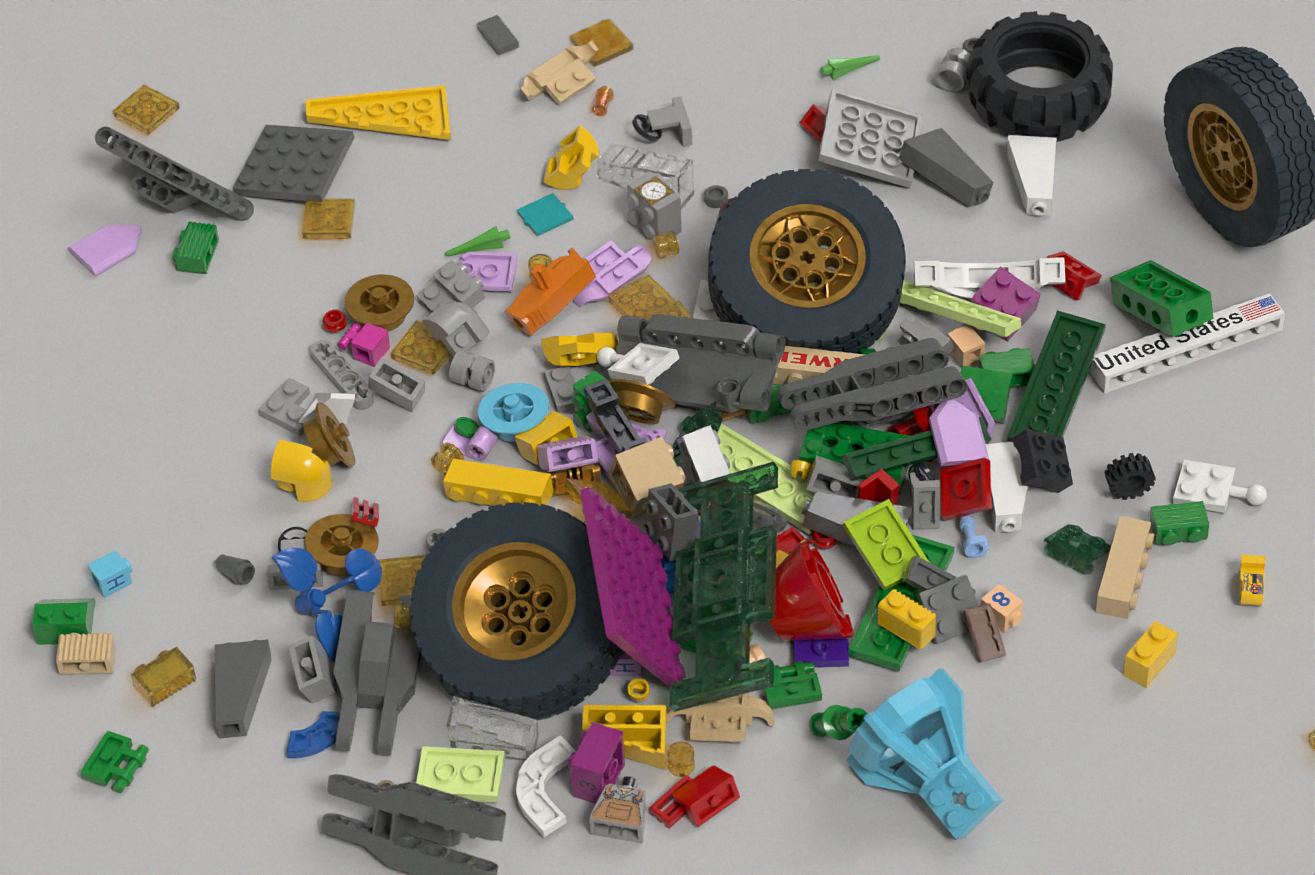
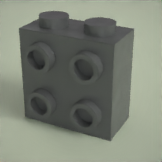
M672 483L649 489L648 498L645 503L644 534H647L651 541L660 546L662 553L669 561L693 555L694 543L696 542V526L699 521L696 508L684 498V495Z

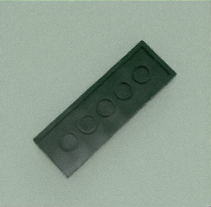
M1057 310L1007 435V442H1013L1012 437L1026 429L1064 437L1106 330V324Z

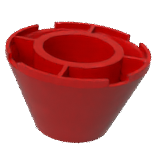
M806 538L792 550L758 588L764 611L773 629L782 641L848 639L854 633L849 614L844 616L841 604L844 600L817 548L810 549L808 544L811 541Z

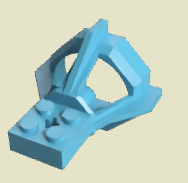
M938 669L929 678H920L888 698L875 712H868L864 716L865 721L856 729L848 749L851 755L847 758V761L863 782L870 786L921 795L955 839L968 836L1003 802L997 792L969 760V754L966 751L964 692L945 669ZM905 762L897 771L893 770V768ZM964 793L965 796L962 799L964 804H961L959 801V794Z

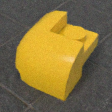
M581 125L559 142L561 148L554 158H549L544 177V183L563 190L574 189L580 186L582 176L590 169L591 163L599 157V149L595 139Z
M612 333L553 336L542 338L541 344L544 355L553 365L580 366L597 363V353L604 347L612 348Z
M279 440L273 454L270 470L271 479L277 481V487L288 492H296L297 500L301 502H310L325 496L333 485L331 468L328 461H322L311 452L313 448Z

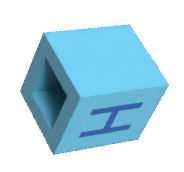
M116 550L88 564L91 580L104 598L132 584L130 577L132 567L126 558L122 559Z

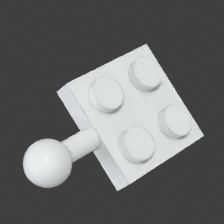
M639 343L626 355L616 354L615 350L610 347H604L597 353L598 363L603 367H610L608 369L610 378L631 380L646 385L653 383L655 378L668 370L679 359L676 349Z
M1184 460L1174 493L1173 504L1203 501L1206 510L1225 513L1230 496L1247 498L1249 503L1260 505L1265 502L1267 492L1263 486L1254 484L1249 488L1233 486L1236 468Z

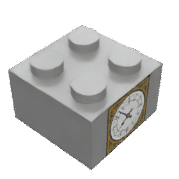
M651 171L627 184L628 218L633 225H637L644 231L649 239L652 238L660 245L682 232L680 196Z

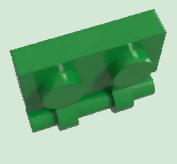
M797 661L794 662V665L779 667L778 665L770 666V669L760 670L765 697L771 709L822 701L817 673H813L815 672L814 663Z
M107 730L81 769V777L105 787L112 778L117 780L113 785V789L118 793H122L125 787L130 786L134 780L133 775L136 770L145 763V756L149 752V748L140 744L137 750L131 749L133 746L131 738ZM123 760L129 761L124 769L119 768Z

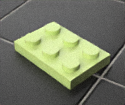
M422 746L416 783L473 801L498 803L505 751Z

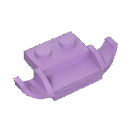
M610 240L584 258L589 261L596 278L573 301L581 308L587 302L609 298L611 294L645 272L652 254L643 245H638L624 253Z

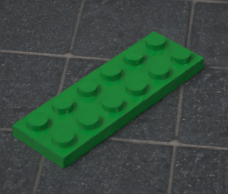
M912 535L928 561L947 571L953 558L955 547ZM904 581L885 591L879 585L849 648L850 657L900 672L912 644L878 624V605L895 589L897 592L905 595V598L909 597L910 600H914V603L920 605L916 593L921 592V590Z

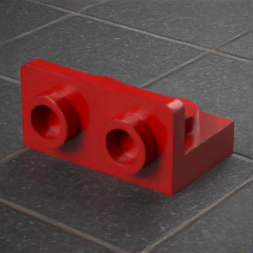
M1064 251L1047 256V258H1064L1065 284L1051 285L1075 300L1081 299L1086 287L1098 284L1102 276L1100 273Z

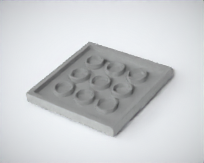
M832 88L829 95L818 161L910 188L914 169L902 162L899 156L904 140L920 135L923 115Z

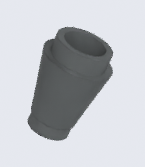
M222 554L215 563L216 568L236 584L249 583L255 574L254 566L246 559Z

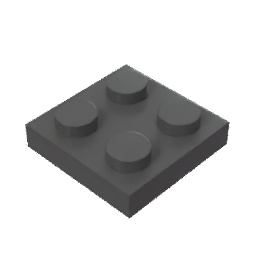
M967 574L916 593L919 604L923 608H927V611L931 610V613L936 614L935 637L932 639L934 644L942 643L969 632L963 611L977 607L978 604Z

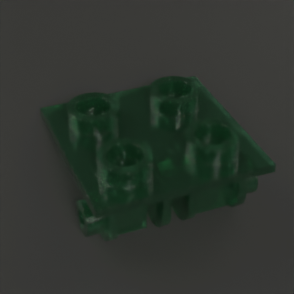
M713 402L707 407H701L692 417H686L680 425L682 430L676 440L711 425L712 430L718 433L723 417L720 411L714 410L717 402ZM676 440L672 446L674 448V458L682 454Z
M1067 524L1044 539L1047 542L1044 551L1047 552L1048 556L1061 561L1063 564L1068 561L1067 566H1073V569L1082 574H1091L1095 568L1092 562L1108 553L1111 549V545L1107 544L1104 539L1092 536L1084 532L1081 527Z

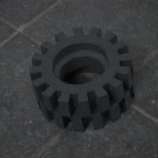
M1129 453L1128 457L1121 455L1120 460L1115 458L1112 460L1113 464L1107 465V469L1104 472L1111 494L1115 495L1118 499L1121 496L1123 500H1127L1128 496L1131 499H1135L1137 494L1141 497L1144 495L1143 491L1149 492L1151 490L1150 486L1155 484L1156 477L1150 461L1145 455L1142 457L1140 453H1137L1136 456L1133 453Z

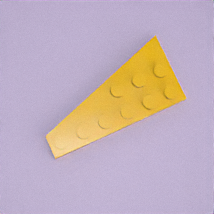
M445 85L305 99L306 117L309 123L451 140Z

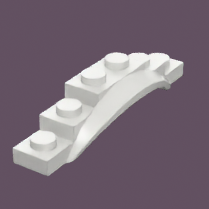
M1039 258V260L1006 263L914 261L915 287H935L947 294L971 299L1001 266L1037 290L1046 284H1065L1064 258Z

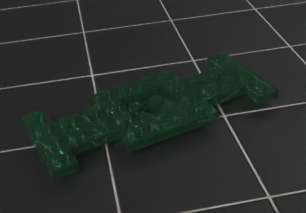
M774 461L679 488V492L684 495V498L697 511L701 510L700 538L695 539L694 547L676 551L672 639L677 644L696 640L695 677L670 683L669 706L674 712L774 686V663L770 658L749 663L750 625L775 618L777 530L773 525L753 530L754 495L778 488V466ZM721 575H725L721 581L717 582Z

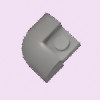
M447 302L422 320L436 341L441 339L453 357L459 350L467 352L490 333L476 311L468 304L460 302Z
M907 318L899 325L903 335L897 342L901 345L927 338H935L944 348L947 355L951 354L954 350L951 339L933 325L928 328L917 319L912 323Z

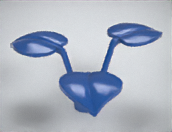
M287 548L272 556V559L279 567L285 582L293 590L300 592V595L295 599L297 611L303 615L312 613L315 616L320 614L315 619V631L328 657L332 662H335L343 616L339 614L332 616L330 610H321L326 601L325 595L354 581L359 591L374 590L382 578V568L379 560L365 549L358 548L350 551L345 558V568L351 577L321 591L311 589L316 582L313 575L317 571V563L308 551L302 548Z

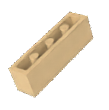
M1124 516L1119 517L1097 596L1096 613L1128 619L1130 609L1136 608L1138 594L1135 593L1136 588L1141 589L1144 574L1140 573L1141 568H1147L1149 553H1146V550L1152 549L1155 534L1150 533L1151 522Z

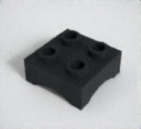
M1028 429L1012 437L1014 447L1018 450L1021 458L1020 478L1022 485L1043 486L1057 493L1073 485L1063 437Z

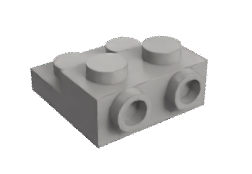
M452 259L433 273L435 280L416 295L418 300L431 313L447 302L465 303L474 308L485 299L481 289L484 285L475 275L470 277L466 266L462 262L456 264Z

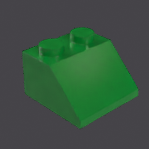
M962 366L961 375L965 380L972 379L994 422L1005 424L1013 373Z
M95 598L47 599L35 603L32 627L37 645L58 644L61 634H92Z

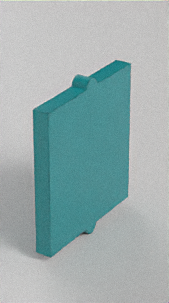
M554 193L517 209V213L524 220L525 226H529L536 236L574 220L573 215L566 208V204L562 203Z

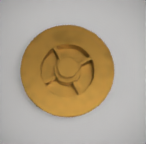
M387 274L372 275L357 281L351 286L345 297V307L348 314L355 321L359 322L362 327L369 323L382 327L387 331L399 327L414 305V293L411 286L403 279Z
M624 379L609 380L610 385L619 397L618 405L628 420L643 424H658L662 411L675 407L676 402L670 395L652 387L650 384L646 385Z
M317 403L315 407L316 416L303 424L304 432L311 448H313L316 456L322 461H328L330 467L340 461L349 467L354 466L356 460L348 439L350 434L343 422L340 423L333 412L324 403Z
M334 514L323 517L313 523L305 535L306 550L314 557L317 563L321 564L322 570L337 576L349 575L345 568V558L350 551L361 548L374 555L379 545L376 529L372 526L352 521L350 514Z

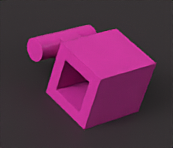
M354 323L338 342L337 346L341 350H346L351 345L354 360L375 367L380 358L390 349L388 331L366 323L361 329L360 325Z

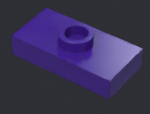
M848 639L794 641L795 662H813L815 668L849 667Z

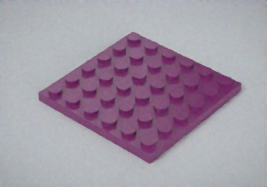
M590 486L581 489L580 494L606 637L675 692L685 689L683 679L686 678V673L679 659L681 647L675 638L674 630L677 629V626L670 612L672 600L666 591L667 575L661 565L660 559L663 558V553L660 546L651 541L649 536L643 534L636 524H632L624 514L616 510L613 504H609L601 494H598Z

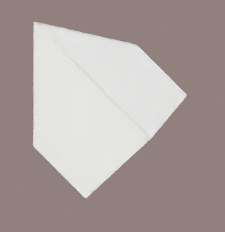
M315 393V399L298 423H304L315 417L316 404L322 402L333 412L340 423L347 424L355 401V394Z

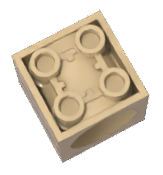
M663 437L616 454L609 475L630 518L646 512L645 503L648 498L649 489L672 483L681 492L685 481V474L682 468L676 465L673 459V449L669 443H665Z

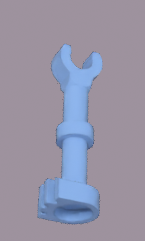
M970 515L960 517L959 526L967 539L963 544L965 554L968 557L986 556L988 542L985 535L976 536L974 530L976 527L975 521Z

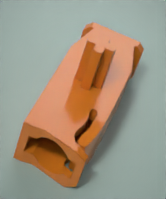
M570 248L568 250L569 256L565 255L555 259L546 268L543 263H540L538 266L532 265L531 273L534 280L520 292L513 304L505 310L511 324L532 336L536 330L551 321L596 278L589 261L581 258L574 248Z

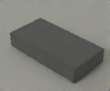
M498 15L477 22L478 30L498 55L519 47V41Z

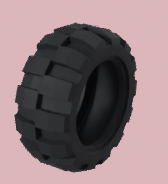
M1037 11L1022 12L1018 18L1012 19L1008 16L995 22L991 30L986 29L977 40L969 56L967 91L970 102L980 118L989 127L996 125L1000 134L1007 137L1008 135L1056 138L1057 142L1073 138L1077 130L1085 132L1095 124L1105 111L1111 98L1113 62L1110 58V52L1100 35H1094L1091 27L1079 19L1073 22L1068 20L1065 14L1050 12V15H1038ZM1046 66L1067 73L1073 80L1060 86L1037 88L1015 82L1006 75L1024 67Z

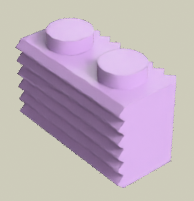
M582 435L581 437L577 436V438L572 437V439L568 438L567 440L563 439L562 441L558 440L557 442L553 441L552 443L548 442L547 444L543 443V445L538 444L537 446L540 469L547 472L598 463L596 442L591 437Z

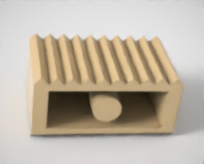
M104 632L93 633L92 635L89 633L87 635L78 633L61 634L59 636L56 657L59 674L114 673L116 645L113 634Z

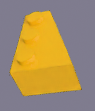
M583 705L582 732L588 731L592 722L623 731L625 758L666 770V705Z

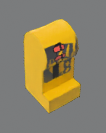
M1241 554L1239 567L1240 605L1262 606L1266 556Z

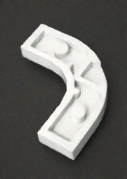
M561 735L527 758L520 768L516 794L520 810L543 837H546L567 823L566 816L549 799L545 792L548 780L555 773L566 767L573 752L576 753Z

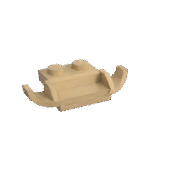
M593 41L584 46L565 48L532 72L530 71L524 79L520 90L529 100L538 97L546 91L560 106L595 82L596 77L585 64L596 55L599 48Z
M693 689V694L676 698L666 710L668 723H670L673 716L686 714V723H691L690 740H700L703 742H745L746 726L752 725L753 717L765 719L768 722V726H774L775 720L771 707L759 698L748 696V691Z

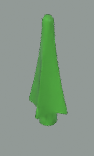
M880 56L828 58V65L820 67V72L822 76L831 75L832 79L835 80L857 68L880 60Z
M497 226L472 240L446 251L445 255L452 256L472 251L503 248L502 241L511 237L508 229L498 232Z

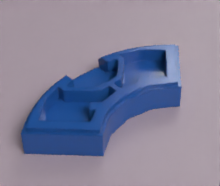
M322 711L320 718L312 726L303 730L291 731L286 752L287 758L308 757L322 752L333 745L337 738L340 712Z

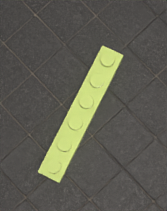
M905 280L903 282L900 304H908L917 307L919 310L935 313L939 317H947L956 320L958 323L974 326L978 330L995 333L1000 337L1009 336L1021 328V318L926 287H915L914 283Z

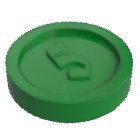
M467 417L458 418L454 424L455 430L460 435L470 438L473 437L480 427L476 421Z

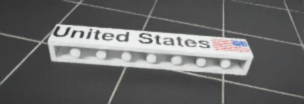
M1270 293L1261 297H1255L1244 303L1213 312L1214 319L1205 322L1202 326L1183 332L1182 335L1172 337L1162 331L1128 344H1122L1111 350L1100 352L1095 355L1090 368V374L1105 394L1282 331L1285 313Z

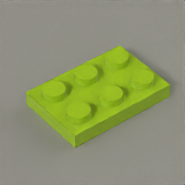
M889 499L843 522V528L883 591L902 582L911 557L918 556L928 561Z

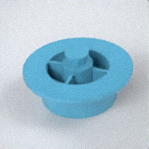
M511 383L490 391L479 404L478 416L482 425L494 432L497 438L503 441L516 442L515 435L536 427L544 420L549 410V402L546 394L540 388L526 383Z

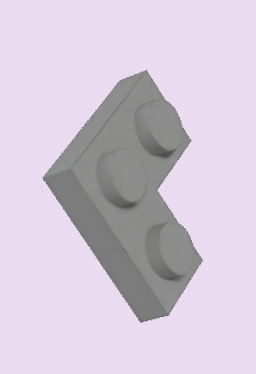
M569 366L545 370V380L557 412L574 410L575 406L572 402V397L574 396L573 384L575 381Z
M288 378L258 409L259 416L300 436L304 432V423H298L306 409L299 405L310 395L309 387Z

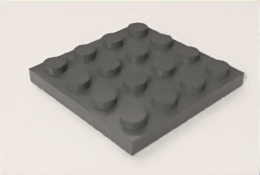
M266 124L232 188L233 192L240 196L323 202L354 140L353 131Z

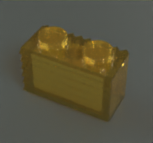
M176 646L171 650L162 651L156 659L148 664L139 665L131 673L134 688L151 707H154L160 701L163 702L164 699H168L169 696L177 693L178 690H182V688H186L187 685L195 682L196 674L193 664Z

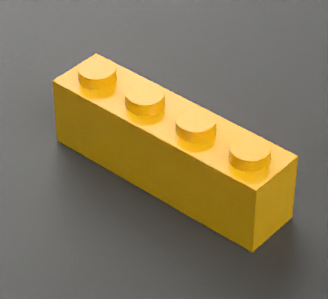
M459 459L452 460L443 480L447 499L472 502L480 505L495 506L501 504L506 506V503L519 502L520 504H523V502L537 503L539 506L541 504L548 505L554 492L551 474Z

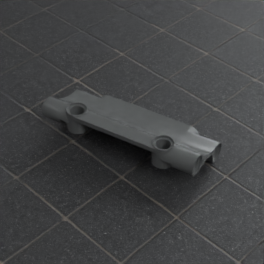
M654 314L649 321L643 317L627 315L620 317L617 326L619 344L616 354L626 355L639 343L677 350L679 359L650 384L652 387L670 395L675 400V404L726 412H737L741 409L766 411L769 408L775 373L785 351L786 342L783 335L760 333L757 328L750 325L664 314ZM607 367L603 373V377L608 381L613 380L608 373L610 367Z

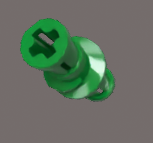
M832 705L824 712L813 714L809 721V728L817 737L828 735L834 740H845L851 737L856 732V729L865 721L864 716L867 713L861 708L850 709L846 706Z

